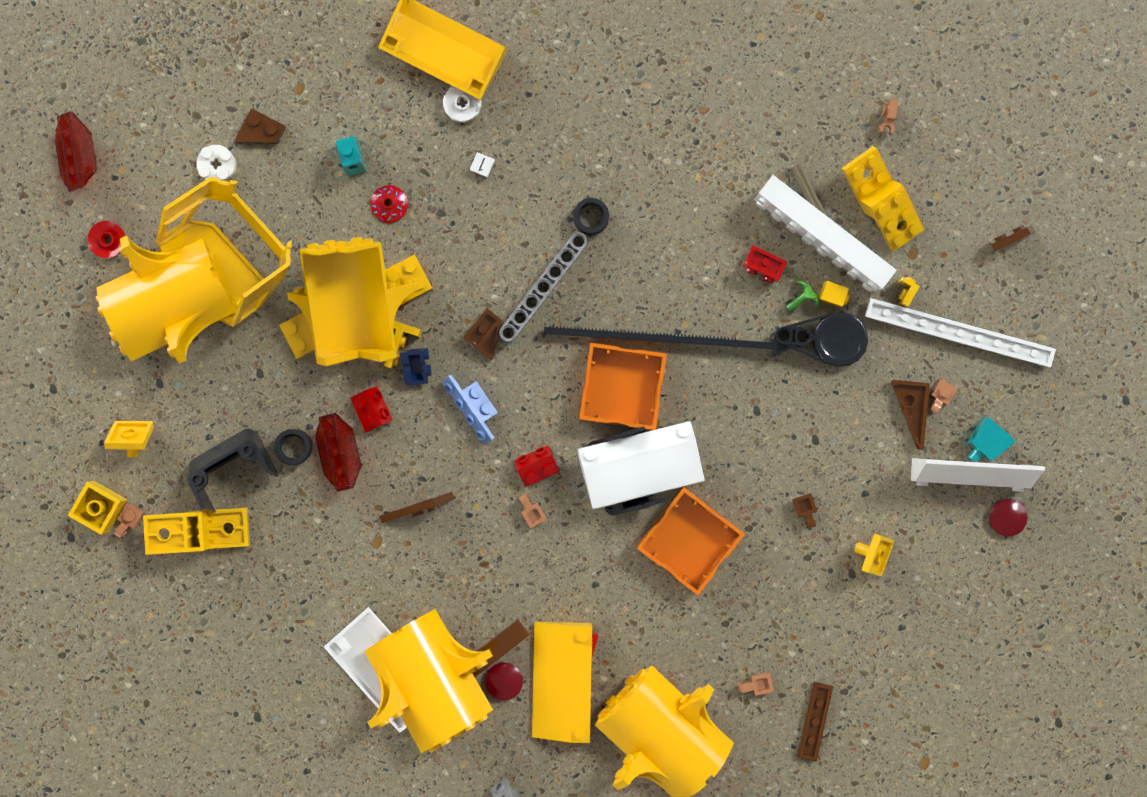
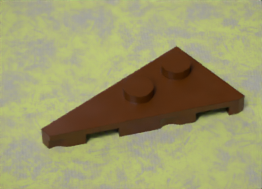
M892 380V386L916 449L924 450L930 383Z
M452 492L379 517L381 523L409 514L415 517L424 514L423 510L425 509L428 512L439 509V504L453 500L454 497Z

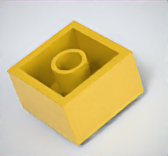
M96 481L86 482L68 516L101 535L110 532L128 499Z

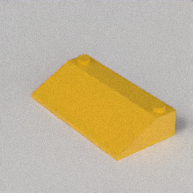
M399 0L378 48L479 100L485 94L509 49L415 0Z
M535 622L532 737L569 743H590L592 623Z

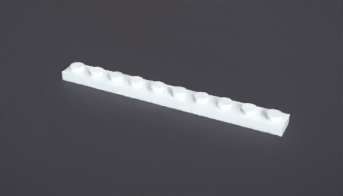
M872 298L868 301L864 316L869 319L1048 368L1052 365L1056 349Z

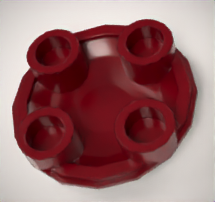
M1014 499L998 500L990 511L989 525L996 533L1002 536L1012 537L1018 535L1027 524L1028 515L1026 509L1020 502Z
M501 661L495 664L486 675L485 685L487 691L498 700L515 698L523 687L521 671L511 663Z

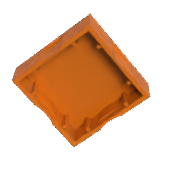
M590 343L579 419L636 428L644 426L645 429L656 430L660 390L667 354Z
M681 487L636 545V548L675 576L678 581L696 595H699L715 575L721 562L731 554L745 534L685 487Z

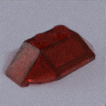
M69 111L57 116L58 124L55 133V145L60 178L67 187L68 192H74L83 189L97 171V162L92 132L73 112Z
M337 413L320 416L315 440L324 476L335 487L334 489L337 492L352 489L362 467L353 428Z

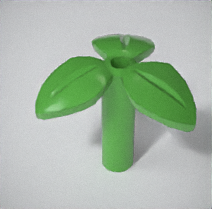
M798 280L796 283L804 287V293L787 305L789 311L792 312L807 299H813L816 308L819 307L817 294L806 282Z

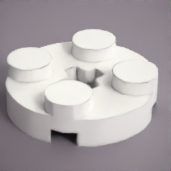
M451 86L446 95H444V110L453 121L460 123L469 122L480 113L481 100ZM461 98L464 101H468L464 108L457 106Z
M210 145L201 150L197 158V169L199 175L205 180L209 177L219 178L221 181H226L235 174L236 159L226 147ZM218 159V162L221 163V166H218L217 169H214L212 163Z

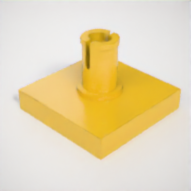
M115 421L104 442L105 449H126L127 457H137L139 450L145 449L154 429L153 421Z
M874 533L870 546L858 542L854 552L866 557L862 571L882 577L894 540Z

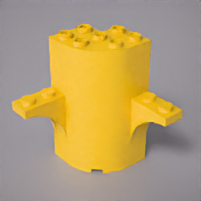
M128 236L120 238L121 247H119V250L124 258L128 257L130 260L129 265L132 271L96 288L98 294L96 300L100 305L97 308L103 318L105 317L111 329L109 334L112 340L119 343L121 353L124 356L127 355L131 361L165 345L169 346L167 351L172 359L176 358L179 364L187 361V350L193 339L209 325L234 314L237 310L234 299L217 273L210 249L203 238L170 252L145 250L133 243Z
M362 237L351 238V241L347 242L326 240L323 241L324 244L322 245L311 243L306 245L307 248L299 249L305 287H296L294 291L288 292L287 295L288 300L294 302L301 309L308 321L313 337L316 363L330 366L356 358L378 362L397 358L393 330L395 315L402 301L412 292L421 289L420 281H414L411 277L400 279L401 282L398 283L396 281L387 282L381 242L373 241V238L362 239Z
M436 609L408 623L364 650L378 676L381 686L380 706L376 714L368 721L370 728L372 729L377 725L381 728L390 723V717L396 719L401 716L421 753L427 750L431 753L438 749L440 745L441 747L452 741L453 737L456 738L464 733V730L467 732L474 728L477 723L479 724L488 718L487 714L493 711L472 674L476 671L475 666L477 669L488 664L486 660L493 655L489 649L477 652L460 645L450 635Z
M653 666L647 669L643 668L635 676L631 675L626 679L625 687L617 695H611L607 699V705L598 714L599 719L595 724L601 732L627 755L623 760V767L615 774L616 779L612 786L620 790L630 785L634 778L640 777L654 781L671 797H691L707 785L706 780L711 775L715 777L719 772L734 742L712 722L707 713L706 704L714 691L709 684L703 688H697L691 694L683 695Z

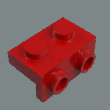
M753 245L742 267L746 268L745 271L754 276L759 274L763 276L764 281L773 284L774 282H779L787 261Z
M377 386L364 390L350 398L365 433L392 421L390 411Z
M548 445L539 447L535 451L527 455H521L518 459L514 460L518 474L525 487L560 472Z

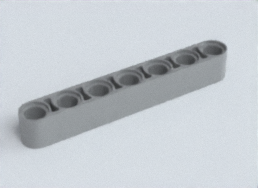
M577 232L569 238L501 327L500 336L505 342L516 340L585 250L587 238L584 234ZM575 238H582L584 244L581 247H576L573 241ZM564 253L572 255L570 262H564L561 259ZM552 268H558L561 274L555 278L550 275V271ZM541 283L549 285L547 292L542 293L538 290ZM530 298L536 299L537 306L529 308L527 300ZM523 313L526 316L523 323L515 321L517 314ZM508 328L514 331V335L510 339L505 338L503 335L504 330Z

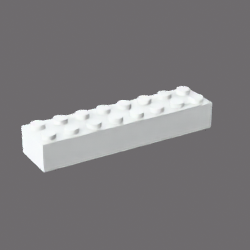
M772 175L754 198L759 208L762 210L767 209L772 213L771 216L776 221L784 222L789 231L794 234L797 232L801 235L802 241L808 245H814L820 255L831 258L833 265L840 269L841 267L847 271V275L853 280L858 279L862 282V287L867 291L876 292L883 289L897 271L774 175Z

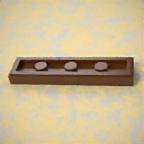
M813 681L797 753L798 758L817 762L833 690L832 685Z

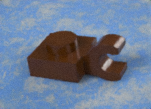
M811 493L792 499L798 518L804 516L807 528L815 527L816 523L812 513L817 512Z

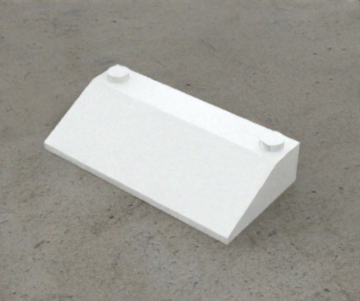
M690 421L578 449V458L593 510L705 481L696 438Z
M912 458L911 481L917 482L916 485L928 486V482L1012 487V491L1024 492V488L1033 487L1045 471V467Z
M368 607L327 643L324 648L375 706L379 708L381 702L380 682L364 650L387 637L391 632ZM401 716L396 719L389 718L391 724L399 733L407 728Z

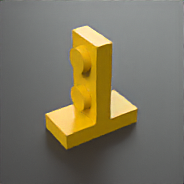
M394 320L397 358L386 360L384 366L394 369V366H398L400 348H404L407 341L405 334L408 333L420 338L422 334L421 329Z

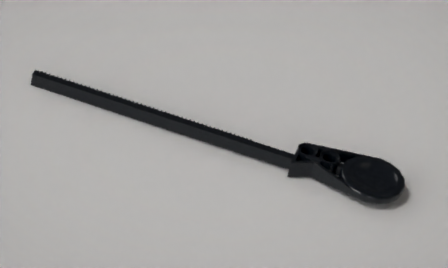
M845 312L830 313L780 327L774 331L773 342L737 340L736 337L734 340L732 337L731 339L729 337L722 339V336L720 339L718 336L715 339V336L711 338V335L709 338L708 336L704 338V335L702 338L700 335L699 337L697 335L694 337L693 334L691 337L690 335L687 337L686 334L685 336L682 334L679 336V333L677 336L675 333L673 336L672 333L670 335L668 333L667 335L665 333L661 335V332L658 335V333L654 334V332L647 334V331L644 334L643 331L642 333L640 331L636 333V330L634 333L633 331L629 333V330L627 333L625 330L624 332L622 330L620 332L613 330L612 332L611 329L610 331L607 329L604 331V328L602 331L600 329L597 331V328L595 330L593 328L592 330L590 328L586 330V327L583 330V328L579 329V326L577 329L575 327L572 329V326L570 329L568 326L567 328L565 326L561 328V325L559 328L558 326L555 328L554 325L553 327L551 325L544 327V334L770 349L772 350V357L791 349L835 367L850 366L859 361L866 352L868 345L867 330L862 321L853 314ZM821 319L816 325L813 335L806 328H798V325ZM781 330L787 333L785 341H781L778 338V333ZM799 332L806 334L805 342L798 340L797 335ZM810 341H813V347L818 357L797 348V346L807 345Z

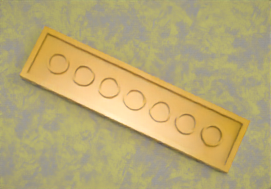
M415 254L385 269L387 282L396 281L398 283L401 282L400 279L411 277L414 281H420L421 289L408 295L400 306L433 289ZM303 313L279 325L296 359L315 351L310 326Z

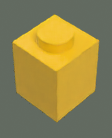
M826 281L823 284L818 299L823 303L838 308L843 307V304L846 305L850 294H848L849 288Z

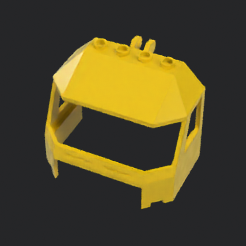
M209 177L163 208L156 243L161 252H170L183 248L202 238L204 239L212 253L217 273L234 299L237 308L234 314L219 321L234 327L262 307L285 278L290 267L292 240L285 247L235 193L239 181L230 180V182L221 181L219 178ZM207 199L230 203L279 257V269L264 279L214 223L191 220V218ZM184 215L180 224L166 233L167 225Z

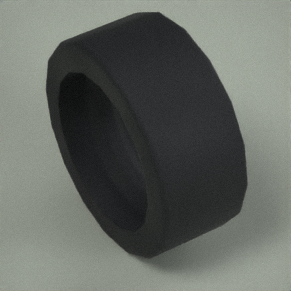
M597 198L583 199L574 209V225L585 235L592 236L601 233L609 221L607 206ZM590 205L598 207L603 216L601 223L593 228L584 226L580 220L582 209Z
M288 429L277 436L274 442V452L282 463L298 465L310 457L312 441L306 432L299 429ZM289 436H297L303 440L304 451L297 458L287 457L282 450V444Z

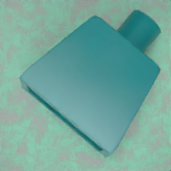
M351 136L336 140L341 164L347 176L350 177L367 172L358 137Z
M982 417L967 441L968 445L973 448V451L967 458L972 462H979L982 457L987 461H992L1013 445L1016 440L991 418Z

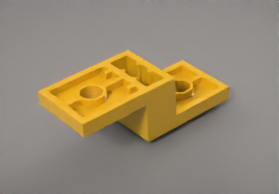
M872 146L842 168L863 212L876 221L890 250L896 251L925 230L904 186L891 178L876 147ZM870 169L869 176L864 178V172ZM903 221V226L897 229L898 223Z
M248 507L215 509L216 512L213 514L200 510L185 513L144 515L145 555L250 546ZM226 523L233 525L234 530L232 533H227L224 530ZM163 528L168 529L170 533L167 539H163L160 535V531Z

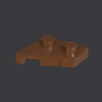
M251 108L234 141L237 143L278 144L286 126Z
M1022 225L1013 229L1014 233L1009 236L1002 234L994 238L996 242L991 244L993 250L996 251L1034 233L1033 226L1030 225L1025 228Z

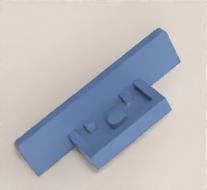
M449 375L442 381L445 391L452 396L456 407L465 415L467 423L473 427L478 439L487 444L494 439V436L484 422L498 413L477 381L462 390L453 376Z

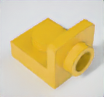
M906 276V278L902 277L898 280L899 284L907 288L903 289L898 297L900 299L898 305L905 308L909 307L920 287L914 279Z

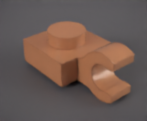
M890 99L883 105L882 116L885 117L884 122L879 126V133H883L884 127L889 128V135L894 133V120L896 119L898 100Z
M939 379L930 394L934 400L929 406L928 411L933 414L938 413L942 404L947 406L958 389L943 379Z
M526 493L519 496L525 508L521 511V514L530 528L547 519L538 502L532 504Z
M126 503L117 518L122 523L117 527L114 535L124 538L130 527L136 529L145 512L131 503Z
M770 672L751 675L750 682L738 683L741 693L753 691L754 695L757 696L774 692Z

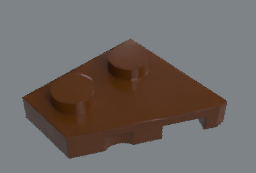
M486 308L463 338L492 361L502 320Z

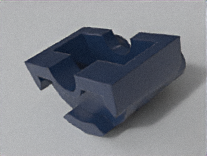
M428 348L400 350L405 386L428 384V376H432L431 365H427V360H429Z

